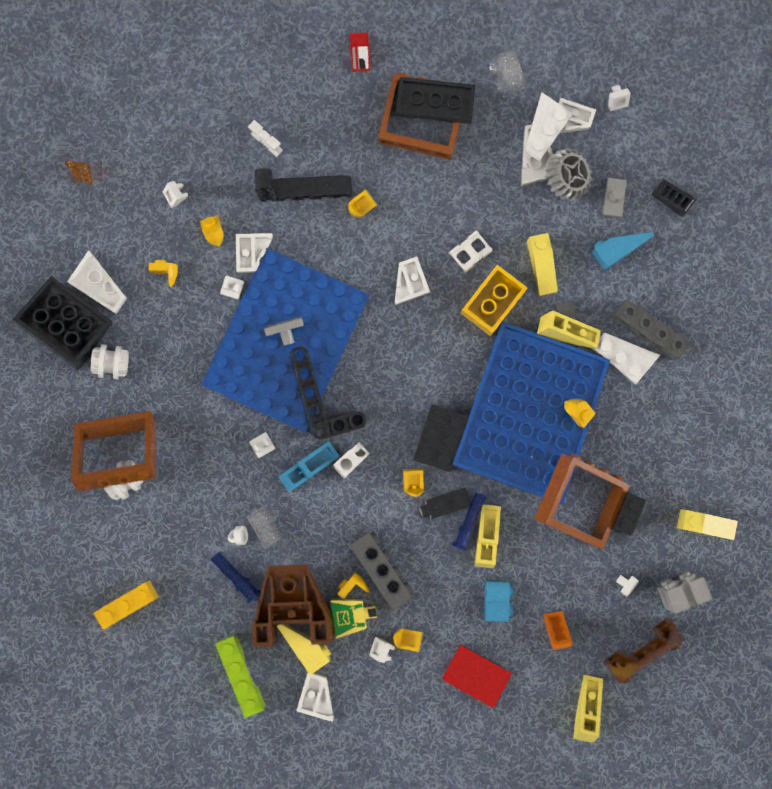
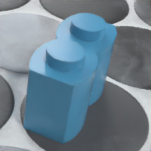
M485 580V621L509 622V617L513 616V605H509L510 597H513V585H510L508 580Z

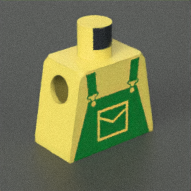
M331 599L336 638L367 628L366 619L377 618L376 607H364L363 599Z

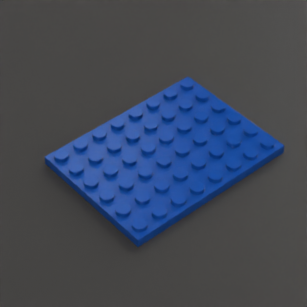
M266 248L258 269L253 274L201 385L306 433L308 424L289 357L290 351L295 347H304L308 350L322 399L369 298V294ZM302 316L304 326L291 329L294 343L284 345L280 332L266 336L265 326ZM297 350L294 357L297 361H301L304 358V354L301 350ZM302 369L299 373L300 378L306 380L309 376V372L306 369ZM309 387L305 390V396L308 399L312 398L314 391ZM316 406L310 409V415L312 417L316 412Z
M502 321L452 465L543 498L561 454L571 456L572 453L580 455L590 424L589 421L584 428L578 426L570 414L566 412L564 402L570 399H582L594 411L610 360ZM575 467L559 504L561 505L564 504Z

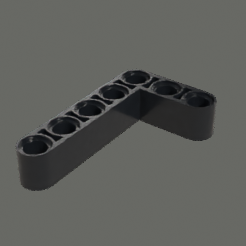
M260 168L254 171L255 191L261 202H266V200L276 202L285 201V199L295 201L304 200V198L314 200L322 199V197H328V199L341 198V196L352 197L351 176L348 175L275 179L271 169Z
M304 347L293 348L290 351L289 357L310 434L314 438L321 440L363 428L366 424V416L362 412L351 411L326 418L309 352ZM297 350H301L304 354V358L301 361H297L294 357ZM302 369H306L309 372L306 380L300 378L299 373ZM309 387L314 391V395L310 399L305 396V390ZM314 406L319 409V414L316 417L310 415V409ZM354 415L360 416V423L358 425L352 423ZM336 420L342 422L340 430L334 429V422ZM318 425H322L324 428V432L320 436H317L315 433V428Z

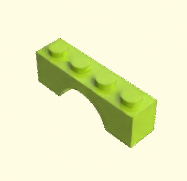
M235 633L217 641L215 646L244 718L263 711L266 705L258 686L254 683L249 673L244 651L237 634Z

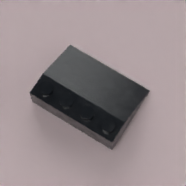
M52 276L13 318L18 327L77 371L90 358L93 349L98 346L112 324V320Z

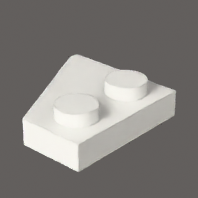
M272 233L236 234L237 273H254L257 271L260 260L273 239Z
M417 257L399 263L395 305L430 293Z

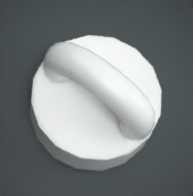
M244 525L236 526L228 535L229 542L236 543V545H245L248 540L246 527Z

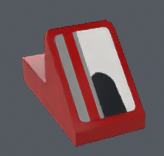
M368 32L350 33L352 72L371 71Z

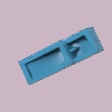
M328 441L278 478L290 493L340 456Z

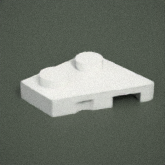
M560 98L558 104L573 113L560 133L589 130L596 109Z
M307 673L296 711L333 722L334 716L327 677L316 673L311 675Z

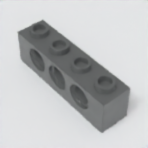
M628 299L621 303L612 316V319L673 361L680 359L691 344Z
M367 532L349 546L394 611L412 599L411 592L413 590L408 582L403 583L400 576H402V573L396 565L393 567L389 562L392 558L386 549L382 551L378 544L381 542L376 534L373 533L371 535L370 532ZM369 548L376 549L377 556L375 558L367 557L366 551ZM381 564L388 567V572L384 575L377 572V567ZM396 581L399 587L397 590L391 591L388 588V583Z

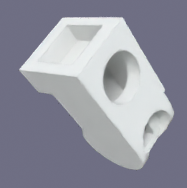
M359 442L333 464V467L345 479L370 453Z

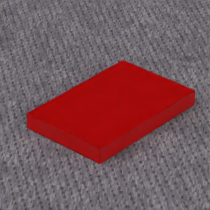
M460 644L442 680L494 708L512 673Z

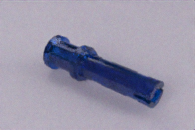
M475 492L463 525H460L458 528L457 538L455 542H452L454 547L464 551L469 550L468 544L471 537L475 535V524L487 496Z
M220 552L210 560L236 586V591H240L247 598L249 604L261 593V590H257L249 582V578H244Z

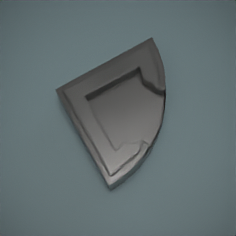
M574 302L554 305L558 313L577 320Z

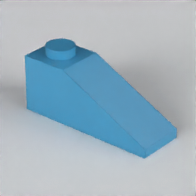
M650 232L614 237L607 241L602 239L594 245L595 249L591 253L605 271L650 240L654 234Z

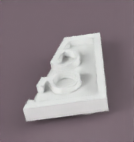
M541 93L524 151L540 161L573 113L544 93Z
M532 124L524 128L521 186L548 180V178H545L548 173L544 169L548 166L546 162L550 160L552 155L551 147H549L540 161L524 151Z
M90 251L86 253L67 281L116 314L127 299Z
M606 333L600 336L598 348H592L601 357L609 359V363L634 384H637L660 356Z

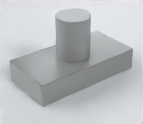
M607 179L602 216L622 218L627 180Z
M302 316L268 325L264 327L265 334L269 336L280 332L283 344H292L295 341L291 329L304 326Z

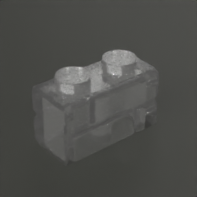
M511 49L494 55L490 63V69L492 74L497 76L496 86L498 91H502L503 96L525 90L527 83L515 50Z
M266 506L247 515L265 550L284 540L272 516L269 515Z

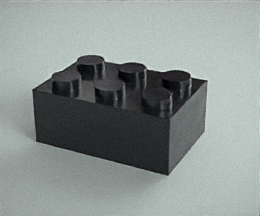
M431 405L413 460L451 472L452 464L469 417Z

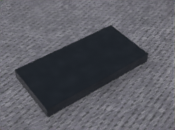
M400 77L396 116L471 124L476 85Z

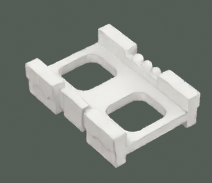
M255 120L248 126L253 131L251 135L259 142L261 141L262 144L264 143V146L269 148L268 150L277 157L283 151L279 146L281 143L273 136L270 137L265 130H262L263 127Z
M476 230L460 246L457 245L452 249L449 254L466 273L482 257L484 259L493 249ZM476 239H480L485 245V248L480 252H476L471 246V243ZM462 250L466 251L471 258L465 264H462L456 257Z

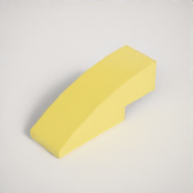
M481 505L474 566L494 568L496 565L501 506Z

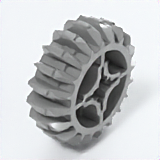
M570 148L561 149L552 154L550 160L546 162L548 166L544 170L548 174H546L545 178L549 180L546 185H551V191H555V197H561V200H574L588 192L589 187H591L590 182L593 180L590 174L593 171L589 170L591 164H587V157H582V152L577 153L576 149L571 150Z

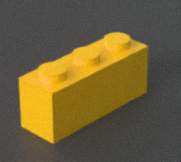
M149 580L94 612V615L104 630L159 598V595Z

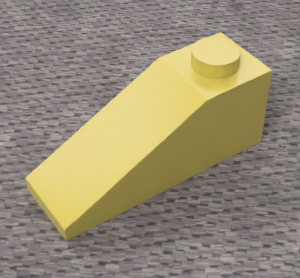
M545 233L529 237L527 245L539 296L558 292L549 234Z
M552 310L540 317L537 334L559 342L596 349L598 348L601 330Z
M680 509L677 524L679 529L731 540L735 538L737 521L683 509Z
M288 624L277 625L310 675L330 662L331 658L329 655H331V652L325 644L323 646L321 644L311 645V637Z
M588 675L583 676L575 717L574 739L593 743L599 737L603 689L602 678Z

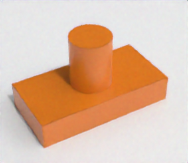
M563 611L543 614L553 650L573 647Z

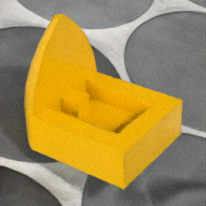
M364 190L349 202V213L355 217H363L376 207L377 203L369 192Z
M216 215L201 220V228L205 239L210 244L220 247L224 234L219 216Z
M155 260V263H149V271L152 274H168L169 286L172 287L177 277L178 265L166 263L165 260Z
M576 398L564 402L566 412L582 428L596 414L589 404L582 399Z
M422 468L403 469L404 491L412 497H418L424 492Z
M355 572L349 580L344 579L340 583L338 595L344 599L356 584L367 593H369V588L363 578Z
M401 628L393 636L394 644L400 649L419 652L423 632Z

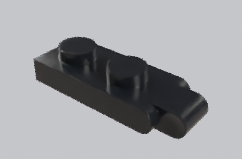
M466 487L425 500L424 505L417 508L421 518L428 516L430 520L472 505Z

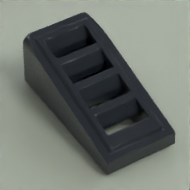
M664 179L652 193L654 197L681 217L687 213L696 201L694 197ZM664 187H667V191L664 193V195H661V191L664 189ZM671 191L674 193L670 199L666 198ZM679 196L680 199L678 200V202H673L675 198ZM685 201L686 204L681 207L680 204Z

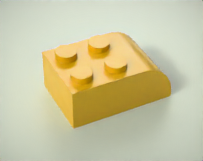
M496 265L464 306L460 314L491 336L527 290V287L499 265Z

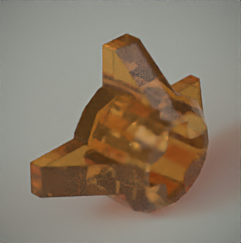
M66 161L65 165L71 169L74 177L72 181L75 184L78 181H85L89 185L92 184L91 170L86 163Z

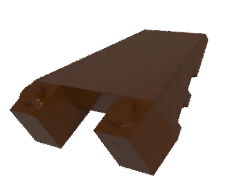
M308 565L268 566L261 590L262 593L257 605V612L252 624L253 647L273 646L277 642V625L304 623H310L311 645L331 644L335 640L333 617Z
M666 618L651 628L657 637L631 655L627 656L618 650L604 660L614 678L620 684L631 681L634 674L670 650L674 651L681 647V643L685 639L671 619Z

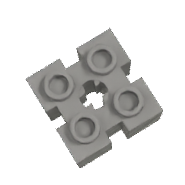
M689 571L680 574L679 578L675 581L672 578L666 579L661 582L660 586H657L665 609L671 610L675 614L689 609L691 606L712 600L704 577L697 576L696 573H690Z

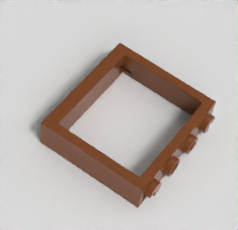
M393 73L378 143L451 160L459 123L457 122L453 124L449 146L386 132L400 77L413 78L405 73Z
M151 411L74 424L71 481L77 491H88L90 489L106 488L113 485L156 478V421ZM145 430V463L82 474L84 440Z
M573 453L571 456L561 454L534 519L603 550L630 485L624 483V478L613 474L610 476V471L601 467L596 469V464L587 460L582 462V457ZM575 466L613 484L592 536L553 519Z

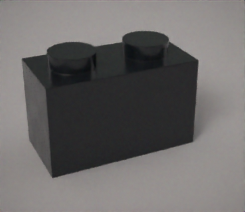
M627 492L612 529L632 536L646 500Z

